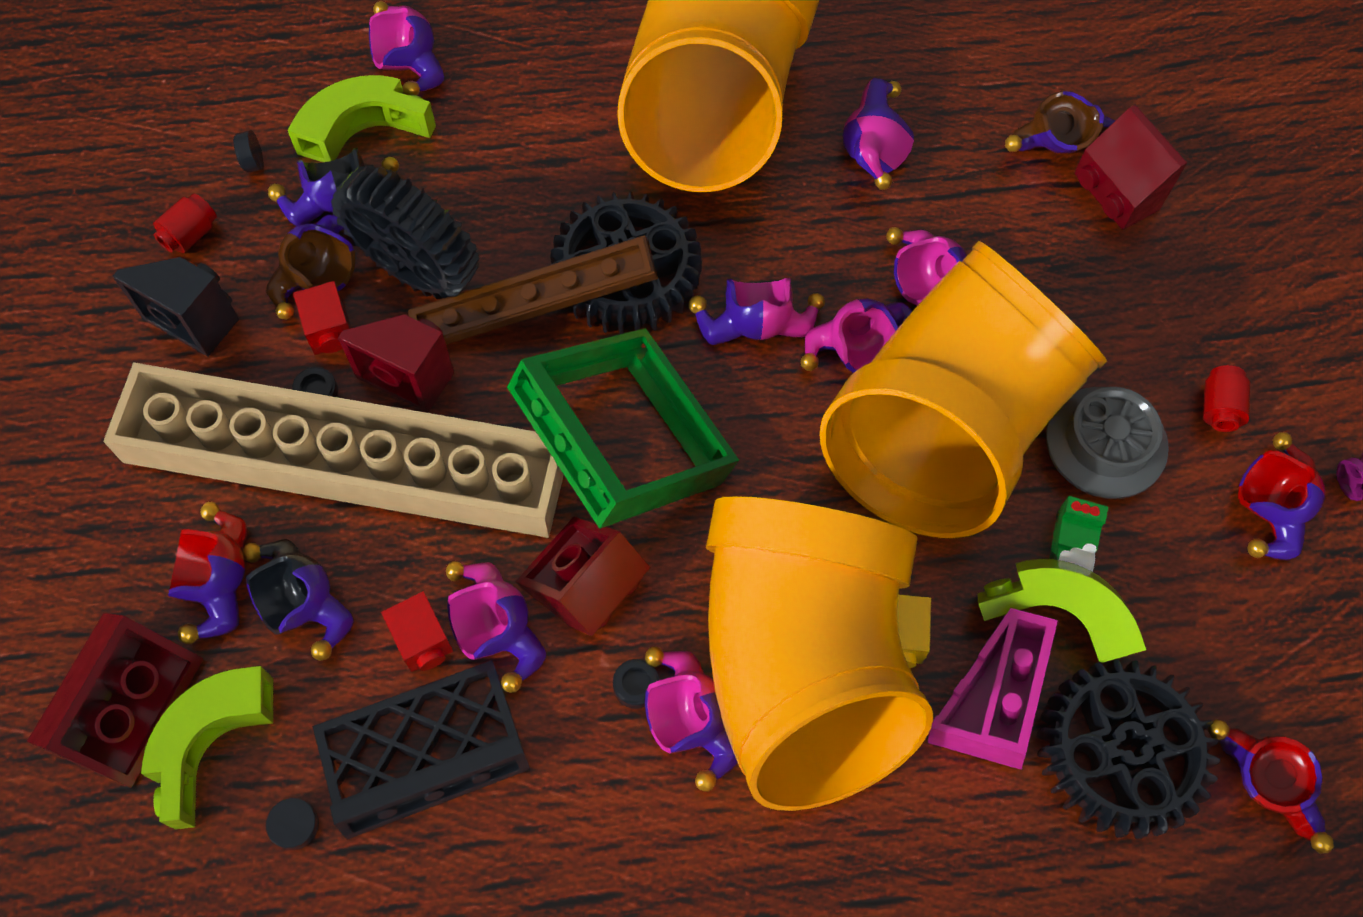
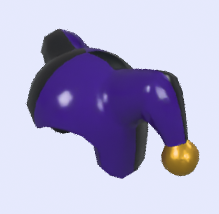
M358 147L353 148L352 152L348 155L328 162L306 163L302 160L297 161L299 177L303 188V194L297 202L285 195V189L280 184H272L268 188V196L271 200L277 202L288 221L296 227L308 224L324 212L333 213L331 200L338 186L359 166H364ZM387 157L382 160V167L388 173L398 171L399 163L395 158Z
M281 539L260 546L255 543L245 545L243 555L246 561L254 563L260 558L271 559L270 562L256 568L246 576L250 598L263 623L274 634L288 632L312 621L326 627L325 636L321 641H316L312 645L311 654L314 659L319 661L329 658L332 648L351 630L354 618L337 599L329 594L330 582L324 568L315 559L302 554L296 545L288 539Z

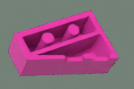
M1010 608L979 653L964 679H961L947 704L933 720L928 734V743L1021 770L1027 752L1058 620Z

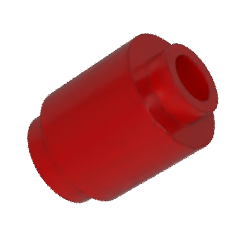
M193 193L188 198H180L153 222L157 231L154 233V237L167 251L172 253L177 250L184 254L213 228L212 222L217 218V215L202 197Z
M1232 365L1219 366L1212 369L1210 376L1205 380L1203 420L1217 431H1236L1249 421L1250 380L1246 377V372L1240 367Z

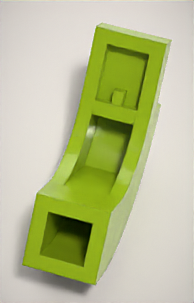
M368 75L339 81L315 94L299 110L287 131L297 155L320 162L336 160L346 141L363 129L373 126H390L430 138L436 124L430 102L417 95L404 94L400 79L389 76Z
M1034 559L1018 562L1015 564L1020 581L1012 583L1010 578L999 579L984 586L985 591L977 594L978 604L984 621L1006 615L1010 608L1022 610L1033 606L1049 605L1069 611L1087 628L1095 653L1101 663L1146 650L1138 625L1118 592L1099 575L1074 563L1054 559Z
M261 666L228 670L200 681L181 694L157 722L145 749L141 774L156 783H161V787H157L154 792L153 801L155 814L157 817H160L159 822L173 829L195 827L196 775L198 765L206 749L218 737L230 730L246 726L273 724V677Z

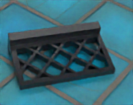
M493 660L312 726L332 802L330 810L333 822L347 840L530 770ZM486 677L489 678L492 689L483 705L463 697L470 683ZM435 696L449 701L438 722L418 714L425 700ZM495 701L497 702L500 712L491 709ZM458 705L478 713L467 734L447 726ZM389 713L404 717L392 739L373 731L380 717ZM487 717L503 723L508 737L489 744L476 738ZM413 722L433 730L421 751L401 743ZM347 729L357 733L358 736L347 755L343 756L331 750L328 736ZM442 734L462 742L455 757L444 761L430 756ZM367 739L387 746L375 769L355 761ZM471 746H473V747L476 748V749H473V750L469 751V749H470ZM396 751L416 759L409 774L397 779L384 773ZM334 761L341 763L337 771ZM425 764L431 765L429 767L423 768ZM351 768L370 776L362 792L343 798L340 786ZM379 781L384 782V784H381V785H378V786H377V784L379 783Z

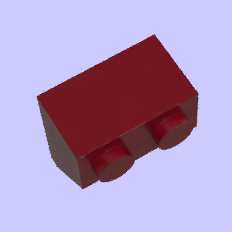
M1133 105L1085 149L1074 174L1078 177L1082 187L1089 190L1102 205L1105 214L1124 230L1161 209L1187 162L1136 105Z
M403 314L343 330L338 337L357 379L429 413L454 374L442 330L436 324L426 319L418 321Z
M573 517L515 582L568 626L593 636L598 629L607 624L611 618V613L623 599L637 589L641 578L651 567L620 531L608 527L599 529L596 523Z

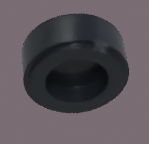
M248 130L236 133L233 144L241 168L247 173L262 170L264 167L263 154L254 132Z
M307 368L300 372L293 381L292 390L332 397L338 396V385L333 375L324 368Z
M632 659L622 663L613 676V689L618 701L629 708L638 709L645 707V694L649 684L659 681L656 669L641 659Z
M289 798L277 803L269 812L266 820V831L270 840L286 850H298L307 846L316 836L319 827V818L315 809L307 802L298 798Z

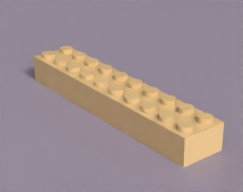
M134 362L103 441L122 463L549 538L564 476L536 431Z

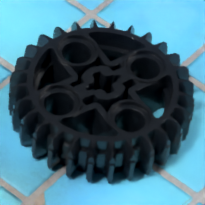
M373 165L359 166L344 179L333 194V199L331 200L333 215L338 217L337 224L345 228L344 234L354 240L353 245L360 247L365 252L364 256L370 257L377 263L376 267H382L388 272L389 276L393 275L399 279L402 285L405 283L410 285L415 292L421 290L426 297L433 295L436 299L457 297L479 268L478 261L480 258L476 252V244L470 241V234L461 229L462 222L454 220L450 216L451 210H445L437 203L438 198L433 200L425 193L424 188L418 189L412 184L410 179H401L397 172L388 173L384 167L375 168Z
M630 191L627 199H619L616 192H613L611 201L604 202L598 195L596 198L597 205L594 207L583 202L582 215L571 211L569 216L570 223L562 222L560 224V235L554 236V249L550 253L551 265L645 235L649 241L658 279L565 307H573L576 319L587 314V324L589 327H592L597 321H601L604 333L609 330L611 325L618 326L619 333L624 334L626 326H634L636 331L640 330L642 324L646 323L655 331L658 318H662L670 324L672 311L679 314L683 313L684 301L689 302L694 297V289H698L700 272H702L701 246L696 241V231L693 228H689L687 217L678 218L676 206L665 211L662 198L655 204L649 203V195L647 193L642 200H635L632 191ZM634 226L642 227L645 229L636 232ZM607 229H616L615 231L611 232L605 231ZM588 239H593L594 247L578 251ZM666 247L670 248V250L663 251L659 250V248ZM677 271L674 279L666 287H661L659 277L670 275ZM617 293L620 301L604 297ZM639 293H645L649 296L640 298L636 297L635 295Z
M1119 659L1111 661L1106 669L1101 662L1094 663L1088 672L1085 669L1078 670L1072 677L1073 681L1066 679L1058 688L1060 693H1054L1048 699L1047 703L1053 709L1045 710L1041 714L1040 720L1051 727L1041 728L1036 735L1037 738L1050 742V745L1042 747L1037 752V756L1051 758L1052 764L1042 771V775L1057 776L1059 781L1051 788V793L1055 794L1065 790L1069 795L1063 805V809L1067 810L1077 804L1083 809L1078 819L1081 823H1084L1093 816L1098 817L1097 832L1107 830L1114 823L1116 838L1128 835L1130 828L1135 839H1142L1150 834V830L1154 836H1160L1167 833L1168 826L1171 829H1176L1184 825V817L1190 818L1197 815L1200 811L1197 804L1203 803L1211 797L1204 787L1214 784L1218 778L1206 769L1214 767L1221 760L1207 753V750L1217 745L1219 740L1205 737L1204 730L1211 726L1213 721H1199L1196 713L1203 707V703L1188 704L1185 698L1190 692V687L1175 691L1171 687L1175 678L1174 675H1169L1162 681L1156 679V665L1151 666L1143 674H1140L1137 660L1129 663L1124 670ZM1101 693L1107 694L1114 699L1117 705V712L1110 711L1103 706L1100 699ZM1136 694L1151 701L1163 712L1145 717ZM1081 705L1082 713L1091 732L1070 739L1068 737L1069 726L1073 715ZM1122 720L1124 721L1123 724L1119 725L1118 727H1116L1114 730L1111 731V727L1115 726L1116 724H1118V723L1121 722ZM1163 726H1168L1176 732L1179 740L1178 745L1172 744L1166 739ZM1121 743L1124 746H1136L1137 749L1132 752L1131 750H1119L1116 747ZM1074 750L1082 751L1088 755L1092 765L1091 771L1083 770L1077 765L1074 760ZM1182 756L1185 760L1184 773L1179 786L1175 790L1174 783L1169 776L1164 762L1172 761ZM1142 765L1143 770L1133 776L1130 775L1131 771ZM1109 778L1119 806L1098 795L1088 784ZM1138 783L1146 785L1153 793V806L1141 800L1137 790Z

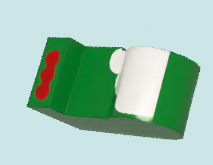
M1068 496L1057 511L1049 559L1074 563L1093 572L1095 553L1098 550L1102 526L1106 523L1108 506Z

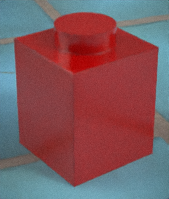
M332 281L294 292L293 296L303 331L314 355L334 353L343 349L338 337L343 330L351 329L335 282Z
M424 591L381 612L397 648L411 672L418 669L420 671L433 669L445 661V655L453 652Z

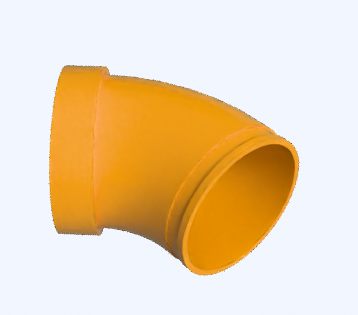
M648 0L628 62L618 102L619 130L623 142L635 162L658 181L668 186L691 192L723 190L733 187L754 175L770 158L779 140L782 127L784 92L795 50L800 48L808 38L819 0Z
M978 241L972 247V251L962 261H958L916 306L881 348L872 362L859 368L848 378L822 418L819 434L821 449L831 472L843 488L862 506L883 520L905 530L930 537L960 538L971 536L987 529L997 520L1021 476L1023 455L1055 414L1087 382L1086 379L1097 368H1101L1107 362V359L1094 343L1035 285L998 253L983 242Z
M737 496L721 497L715 500L706 549L715 553L710 581L708 612L709 652L714 688L723 725L742 773L746 776L747 785L753 798L762 806L775 810L796 811L824 806L852 796L874 785L899 768L918 750L929 734L933 722L932 707L925 695L919 690V685L906 661L898 627L899 589L910 586L918 539L910 531L862 515L810 504Z

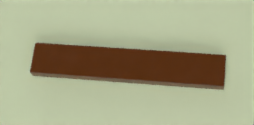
M644 235L458 294L457 297H447L409 309L408 313L409 317L415 320L426 319L436 324L442 330L445 343L450 344L658 279L649 241Z

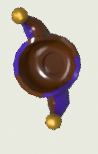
M1060 91L1049 95L1040 103L1034 119L1015 130L1005 140V147L1009 152L1045 147L1055 153L1070 154L1088 147L1116 120L1104 116L1098 105H1093L1083 96L1074 92Z
M326 215L316 224L297 226L289 231L282 240L278 251L279 266L266 287V293L277 307L275 311L280 319L287 320L294 314L293 306L288 303V297L294 291L301 288L305 290L332 281L335 282L338 291H340L352 277L356 264L355 251L352 244L342 237L345 228L337 224L338 217L335 215Z

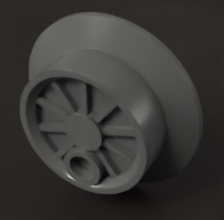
M1090 387L1078 390L1047 424L1046 445L1054 466L1069 483L1090 495L1108 499H1121L1137 495L1152 486L1161 476L1166 466L1169 446L1167 434L1160 417L1147 399L1132 390L1121 387Z

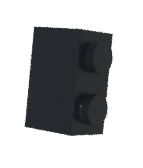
M178 257L119 269L113 275V278L143 320L207 357L239 320L231 306L232 298L222 290L218 283L220 277L214 270L203 263H198L195 266L187 260Z

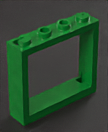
M646 328L521 359L507 386L599 529L720 486L739 462L730 445ZM627 367L696 467L626 490L557 388L558 385Z

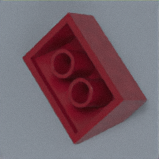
M103 613L27 742L132 788L142 770L145 749L152 731L168 707L187 690L204 658L124 615Z

